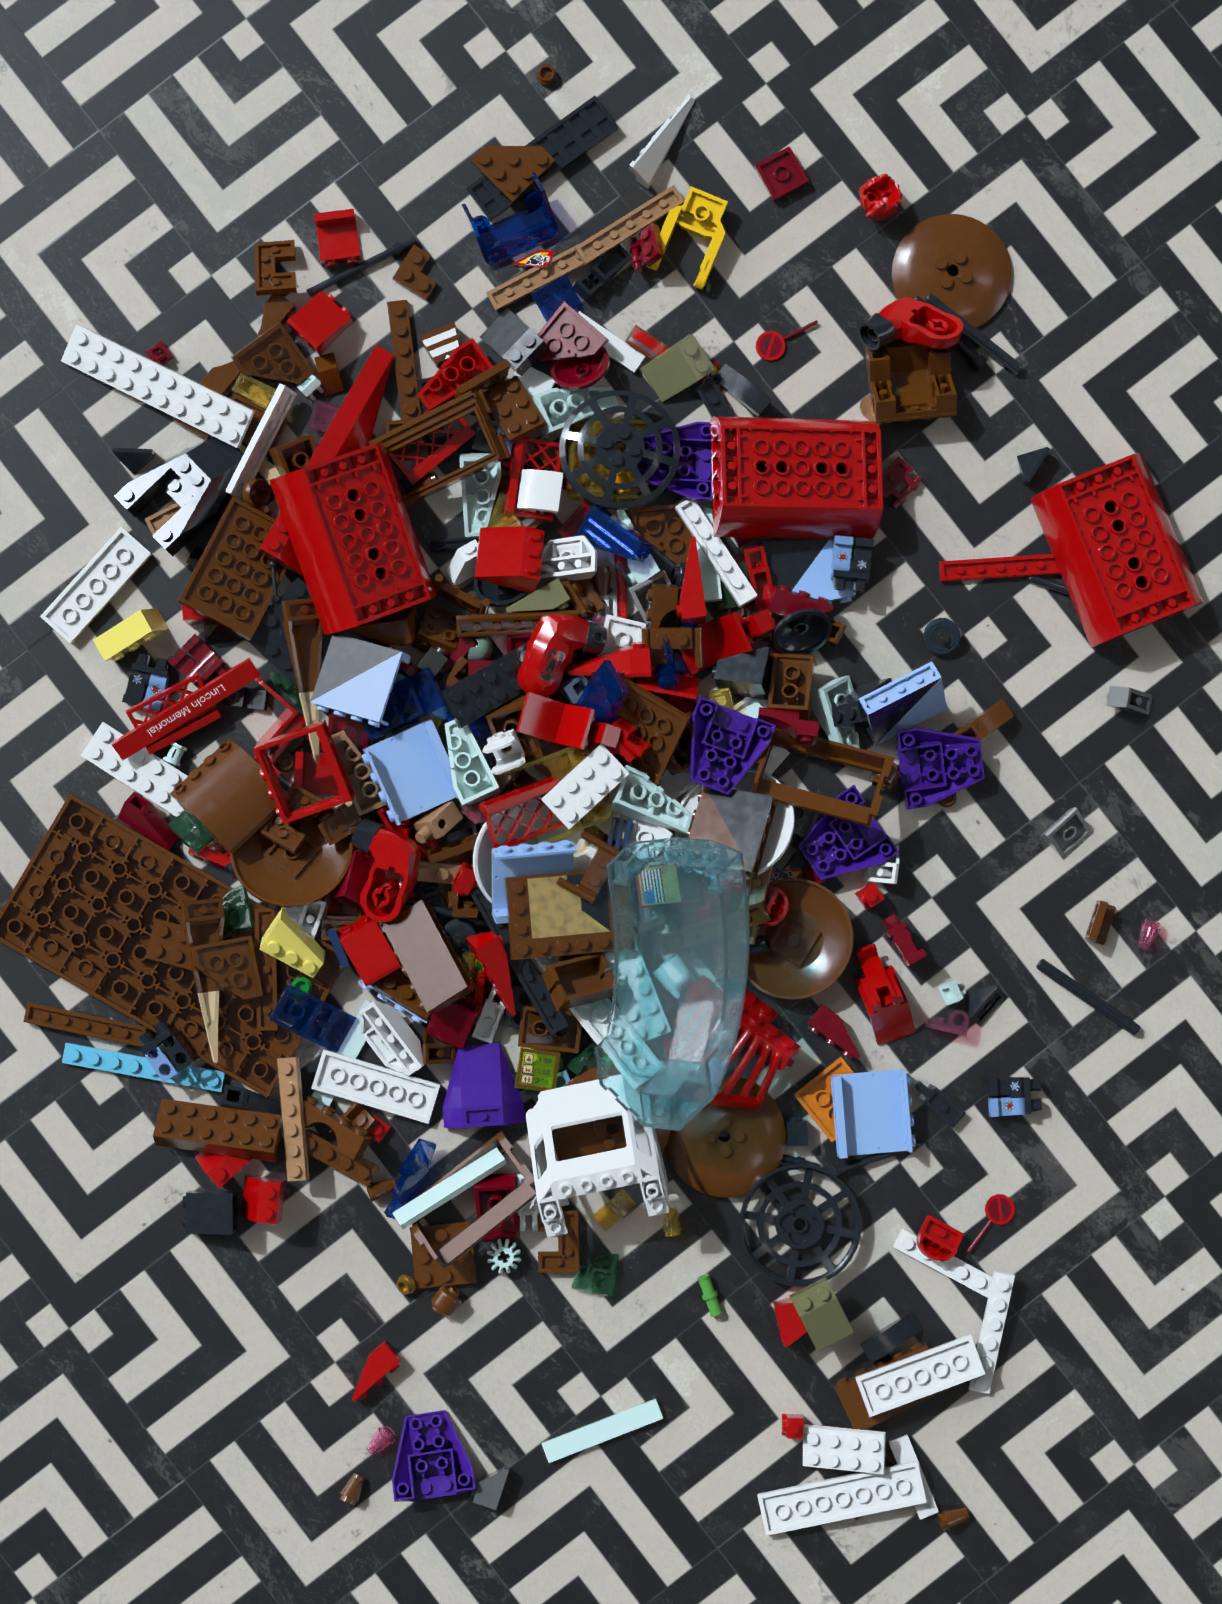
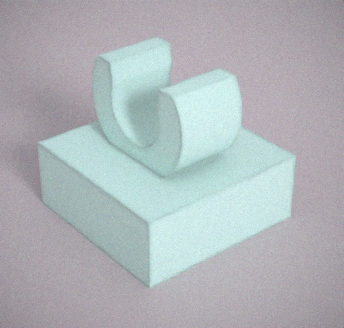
M312 374L297 386L303 395L308 396L312 400L316 399L312 394L315 389L323 393V389L319 386L321 382Z
M953 980L938 987L946 1005L953 1004L964 998L963 995L966 991H960L958 987L961 981Z

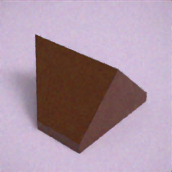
M424 1023L423 1064L454 1063L456 1046L425 1033L428 1025Z

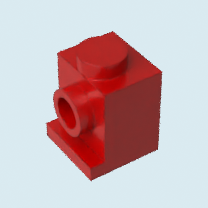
M464 861L452 881L454 891L459 895H468L470 890L473 891L477 886L473 866Z
M874 882L869 883L854 893L865 910L885 899Z
M782 1414L781 1435H786L789 1439H803V1415Z

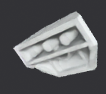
M584 535L550 540L543 546L540 582H552L557 578L560 582H563L565 579L573 581L590 579L597 572V551Z
M374 1000L359 1011L361 1016V1034L386 1067L409 1076L424 1066L420 1040L396 1008Z

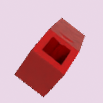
M386 1340L370 1353L352 1397L353 1402L357 1399L360 1401L369 1394L368 1389L371 1386L377 1387L385 1380L383 1376L386 1373L390 1372L392 1374L400 1367L399 1362L402 1358Z

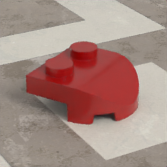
M770 884L767 889L765 905L771 920L759 925L763 927L777 926L784 920L789 910V901L785 893Z
M927 1215L919 1230L916 1242L921 1253L935 1262H946L957 1253V1248L964 1233Z

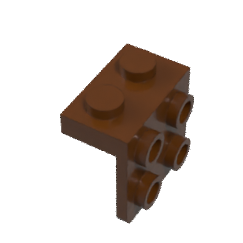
M432 604L428 605L412 647L427 653L430 647L435 649L438 646L447 653L445 657L449 659L459 640L456 616L459 615Z

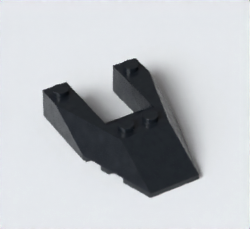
M213 436L128 482L114 497L134 517L163 490L176 501L181 509L153 535L160 545L173 557L217 515L220 504L229 494L225 490L243 455L234 446Z

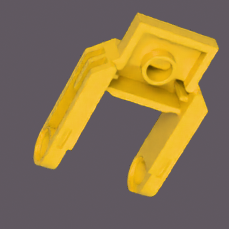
M691 186L684 204L669 210L660 232L663 254L676 225L705 239H712L700 266L698 277L693 284V287L703 290L725 238V230L721 223V218L728 201ZM662 258L651 267H647L657 271Z

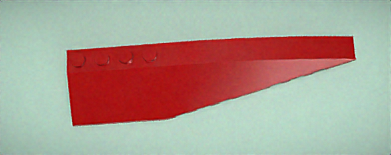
M378 345L375 346L306 467L370 445L369 441H371L394 357L393 354ZM349 490L348 498L354 501L356 492ZM280 511L258 552L304 578Z

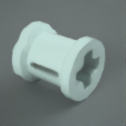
M173 742L167 756L163 760L179 767L180 759L184 751H187V748Z

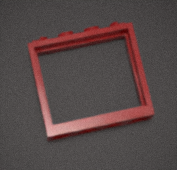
M326 720L258 743L253 748L254 759L257 763L259 762L262 769L260 771L262 779L267 781L269 796L271 800L275 801L277 806L276 813L277 815L279 814L284 824L352 801L355 797ZM316 731L341 794L291 811L266 749Z

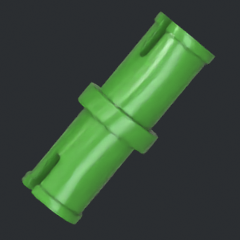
M704 1274L699 1276L697 1280L702 1289V1298L707 1303L710 1316L714 1317L722 1314L723 1311L717 1299L718 1293L717 1290H714L710 1275Z

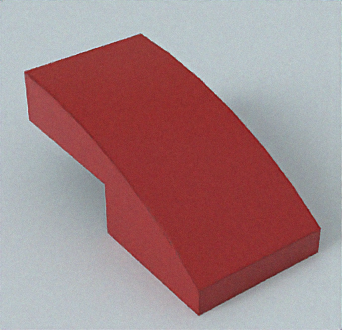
M622 717L612 723V726L621 728L619 739L634 754L642 757L649 751L651 744L635 735L638 729L636 726Z

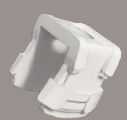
M514 729L504 733L498 732L492 737L487 738L488 744L484 746L482 752L486 754L493 752L497 764L490 771L492 774L500 775L503 772L519 768L525 763V753ZM512 746L509 751L502 750L505 747Z

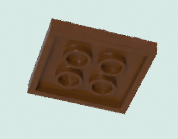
M471 1221L424 1225L423 1228L436 1248L440 1250L469 1227ZM410 1230L416 1289L477 1283L474 1246L444 1269L434 1260L425 1245L423 1247L420 1246Z

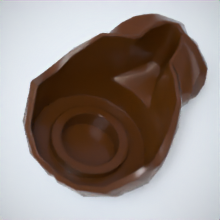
M262 479L248 480L242 488L243 501L256 509L269 502L271 495L269 482Z

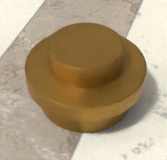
M401 1275L398 1278L396 1286L402 1294H411L416 1290L415 1281L412 1277Z

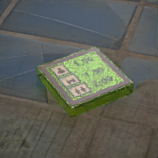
M520 1047L515 1088L535 1091L555 1089L561 1052Z

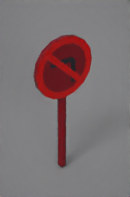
M815 320L785 337H782L775 331L762 333L756 341L758 355L764 360H777L785 351V340L816 325L818 321Z
M996 1194L987 1200L985 1214L989 1221L967 1249L968 1253L972 1251L992 1222L1002 1225L1008 1223L1013 1218L1015 1206L1008 1196Z

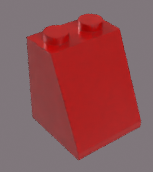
M323 291L287 320L290 329L318 356H321L353 323L350 317L352 314L344 306L340 308L336 304L337 300L330 293L326 295Z
M363 915L352 925L342 927L337 934L364 985L367 987L402 966L393 952L394 948L391 942L387 941L379 922L372 920L368 915Z
M245 1175L241 1217L256 1223H279L282 1220L286 1179Z
M790 1298L773 1301L784 1347L789 1346L807 1332Z

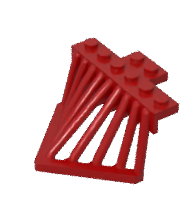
M703 975L691 985L684 999L687 1003L669 1025L671 1032L661 1035L676 1099L682 1103L758 1109L766 1097L777 1069L782 1072L788 1061L798 1053L801 1046L770 1024L776 1019L778 1012L754 994L745 990L735 998ZM697 1008L696 1012L675 1040H673L672 1035L691 1009ZM706 1015L705 1021L677 1056L676 1050L701 1017ZM717 1023V1026L681 1071L680 1065L684 1062L685 1058L709 1027ZM726 1030V1035L685 1086L684 1080L687 1079L690 1072L718 1036ZM737 1038L738 1041L705 1088L700 1092L692 1091L726 1046ZM748 1046L747 1052L720 1094L711 1093L738 1053ZM756 1053L760 1055L739 1095H730ZM766 1061H768L770 1067L757 1096H748Z

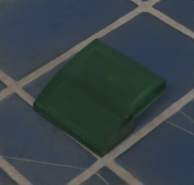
M185 811L168 824L169 828L195 854L214 840L204 827Z

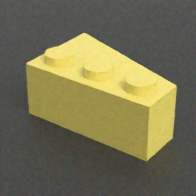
M158 608L142 609L93 641L104 661L113 660V662H116L124 657L123 654L136 650L141 644L150 641L169 628Z
M282 907L263 935L260 950L314 978L324 963L325 950L309 934H306L299 927L300 925L286 914L287 911Z

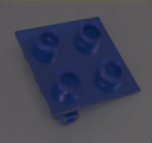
M566 274L531 293L534 303L537 304L546 322H548L564 301L576 312L584 309Z
M662 639L667 663L656 666L658 686L662 689L673 687L674 692H676L675 684L679 683L671 647L666 645L665 640Z

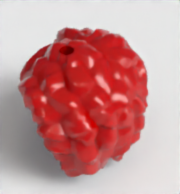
M881 174L880 176L868 179L859 190L860 204L867 212L866 217L875 221L891 218L901 204V196L903 194L899 189L900 185L895 184V180L888 176V174Z

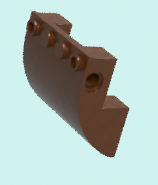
M903 340L893 341L891 344L881 347L877 352L870 351L865 347L869 392L876 423L889 424L896 421L909 422L915 419L929 420L934 417L949 418L950 416L957 415V393L950 374L949 348L938 350L919 347Z
M230 739L221 743L212 755L207 756L204 762L197 769L192 770L189 776L183 782L177 784L170 793L180 807L198 821L209 835L231 854L276 814L277 808L275 801L271 800L269 796L267 781L262 779L260 764ZM282 788L283 793H284V795H285V797H286V800H287V802H288V801H289L290 799H292V798H291V797L289 796V794Z

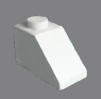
M476 540L457 549L447 569V573L454 585H458L475 575L478 550Z

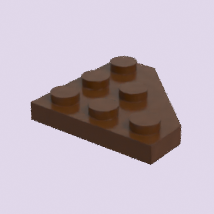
M484 146L470 159V162L513 204L555 163V159L542 146Z
M281 322L273 325L231 356L240 372L246 375L299 384L315 372Z
M679 504L631 509L633 530L676 565L679 562H687L690 541L693 536L675 510V506Z
M252 936L190 947L194 968L241 1000L263 996Z

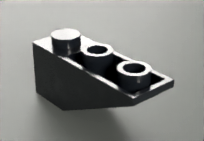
M225 1085L221 1107L282 1115L281 1102L246 1088Z

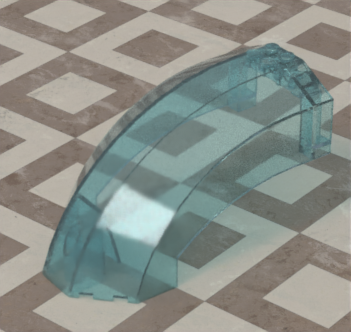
M672 837L628 843L606 865L614 924V986L608 1032L594 1049L600 1086L605 1091L608 1089L616 1097L615 1100L626 1111L630 1110L638 1118L636 1121L641 1126L680 1131L715 1098L728 1068L740 1026L745 999L750 932L743 852L713 840Z

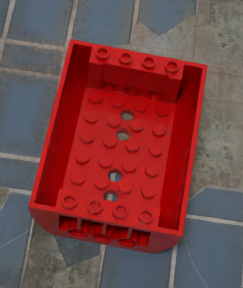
M723 416L711 418L714 537L833 539L837 535L854 537L853 540L855 538H874L883 512L881 430L875 421ZM760 462L765 464L766 471L759 472L756 464ZM783 463L786 466V472H779L776 469V464ZM818 464L824 465L826 473H819L816 466ZM843 465L846 468V473L839 474L836 466Z
M383 441L269 480L324 635L365 624L437 596ZM349 490L356 492L357 498L355 501L349 500ZM357 509L363 512L364 517L361 521L355 518L354 514ZM371 548L377 552L375 560L369 558L368 552ZM377 568H381L384 571V577L381 580L375 575Z
M1142 453L1129 455L1061 482L1030 499L1091 648L1204 603ZM1107 502L1114 504V512L1109 513L1105 510ZM1114 521L1122 523V531L1118 532L1113 529ZM1134 558L1138 561L1137 569L1129 567V559ZM1138 577L1146 580L1144 588L1137 586L1136 579Z

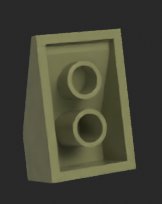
M689 334L642 366L640 370L661 402L697 382L715 370L695 336Z
M557 578L505 609L506 613L564 611L569 609L568 606L571 604V601Z
M826 1277L789 1295L817 1352L854 1333Z

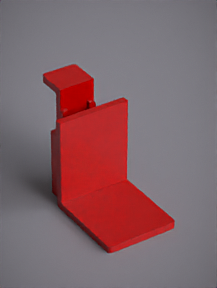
M765 609L745 618L742 617L741 613L736 614L735 612L712 619L698 626L702 627L703 668H695V648L678 650L689 674L694 675L717 663L719 659L753 650L750 645L754 643L752 637L761 635L775 628L776 625L769 610Z
M259 677L255 679L287 707L256 745L306 726L305 718ZM293 739L273 747L269 755L272 765ZM273 765L275 773L280 776L282 772Z
M527 692L516 731L556 744L584 750V747H588L589 742L616 748L621 728L596 722L594 709L565 704Z
M875 944L857 949L858 961L864 975L854 978V981L870 1016L877 1045H882L915 1033L909 1002L892 965L883 967Z

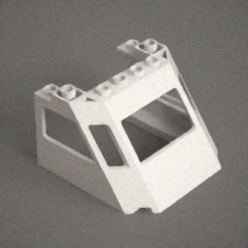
M622 1075L540 1092L538 1102L534 1108L527 1111L526 1120L537 1203L547 1238L568 1233L561 1207L569 1205L568 1198L640 1183L649 1217L669 1213L668 1179L645 1088L640 1086L633 1091ZM619 1115L623 1117L627 1143L625 1148L563 1161L558 1160L553 1142V1129Z

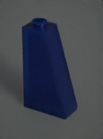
M592 505L575 536H586L595 548L639 562H644L653 547L650 542L608 510L596 505Z

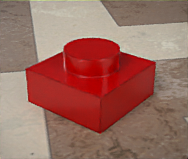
M374 1115L373 1117L379 1124L369 1135L372 1136L373 1140L380 1143L391 1126Z

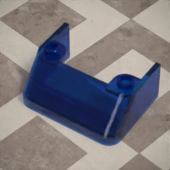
M536 173L532 174L537 190L526 197L525 205L527 209L496 223L490 224L488 218L482 215L473 218L466 204H462L470 229L487 264L497 265L548 243L558 236L559 229L545 189Z

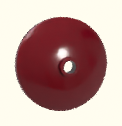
M603 347L597 356L553 361L551 365L553 380L558 386L568 390H581L591 387L603 378L609 368L610 358L608 352Z

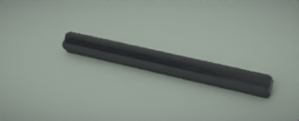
M930 293L925 298V303L960 318L964 324L962 333L1012 373L1018 374L1023 367L1021 363L935 295Z
M1041 959L1038 962L1036 968L1132 1035H1136L1139 1032L1141 1026L1045 959Z

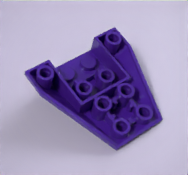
M694 422L676 427L680 440V459L676 474L666 490L691 500L712 501L711 422ZM671 429L660 431L662 455L674 458V439ZM651 434L643 439L644 449L656 452L654 434ZM642 458L637 465L642 476L650 469L654 462L653 460ZM659 463L655 473L646 483L659 487L670 472L671 466Z
M699 696L692 715L690 781L729 795L769 745L776 725L747 716Z
M923 728L897 730V756L899 772L901 774V787L907 810L927 807L985 778L980 738Z
M855 785L835 798L867 807L864 803V798ZM822 814L798 845V848L820 880L882 864L899 853L890 837L886 836L874 817L871 827Z
M499 1042L464 1045L463 1049L458 1048L443 1104L444 1128L496 1126L525 1122L524 1102L518 1087H516L513 1074Z
M446 1410L405 1416L392 1478L394 1502L431 1500L457 1496L476 1490L474 1469Z

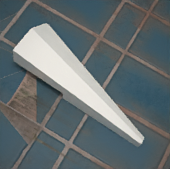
M687 95L681 106L677 107L672 118L666 120L651 138L645 149L643 148L640 151L636 161H632L629 165V170L636 175L635 180L647 189H649L695 102L690 95Z

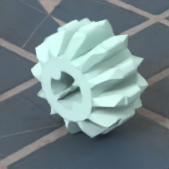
M498 1239L499 1247L492 1243L490 1246L494 1251H487V1255L493 1256L487 1259V1262H495L491 1269L494 1270L499 1266L500 1274H502L503 1268H506V1272L510 1273L509 1266L514 1269L518 1267L513 1261H521L520 1257L514 1256L520 1254L521 1250L513 1251L517 1244L514 1242L511 1246H508L509 1239H506L505 1245L502 1244L501 1239ZM502 1251L505 1254H509L510 1257H507V1261H504L503 1258L499 1259L498 1255L500 1256Z

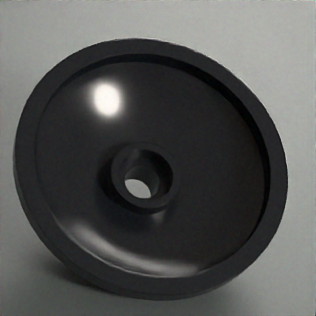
M474 579L476 595L481 601L485 598L489 599L490 606H510L526 597L529 593Z
M801 609L785 616L775 627L772 636L774 646L781 654H811L827 642L832 632V624L829 617L820 610Z

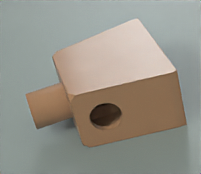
M453 801L442 803L421 813L413 824L417 831L415 838L419 843L443 837L463 818Z

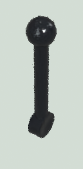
M272 560L269 562L273 585L271 600L277 603L280 600V596L277 594L275 571L277 563Z
M620 562L615 563V570L620 572L629 588L632 587V583L622 569V564Z

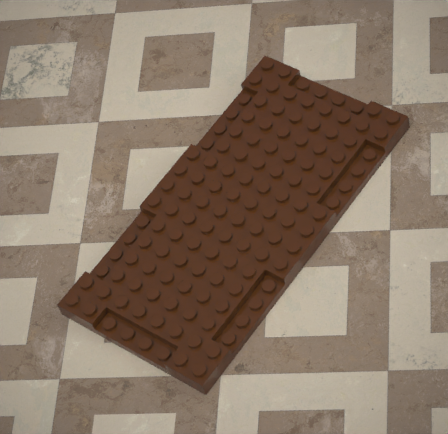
M69 794L0 911L1 943L154 1032L156 1030L153 1026L163 1019L170 1027L175 1025L187 1045L199 1055L200 1059L267 1098L270 1097L279 1081L277 1059L293 1056L325 999L344 970L340 965L333 946L315 936L314 940L325 950L323 965L314 978L277 959L278 1030L257 1031L256 997L241 1000L220 986L218 1062L214 1063L193 971L145 958L154 922L158 918L182 925L181 902L222 897L225 917L223 941L252 936L255 951V908L266 907L73 794ZM345 953L347 960L349 961L350 958L348 954ZM305 977L310 980L312 991L308 996L297 997L294 995L291 986L296 978Z

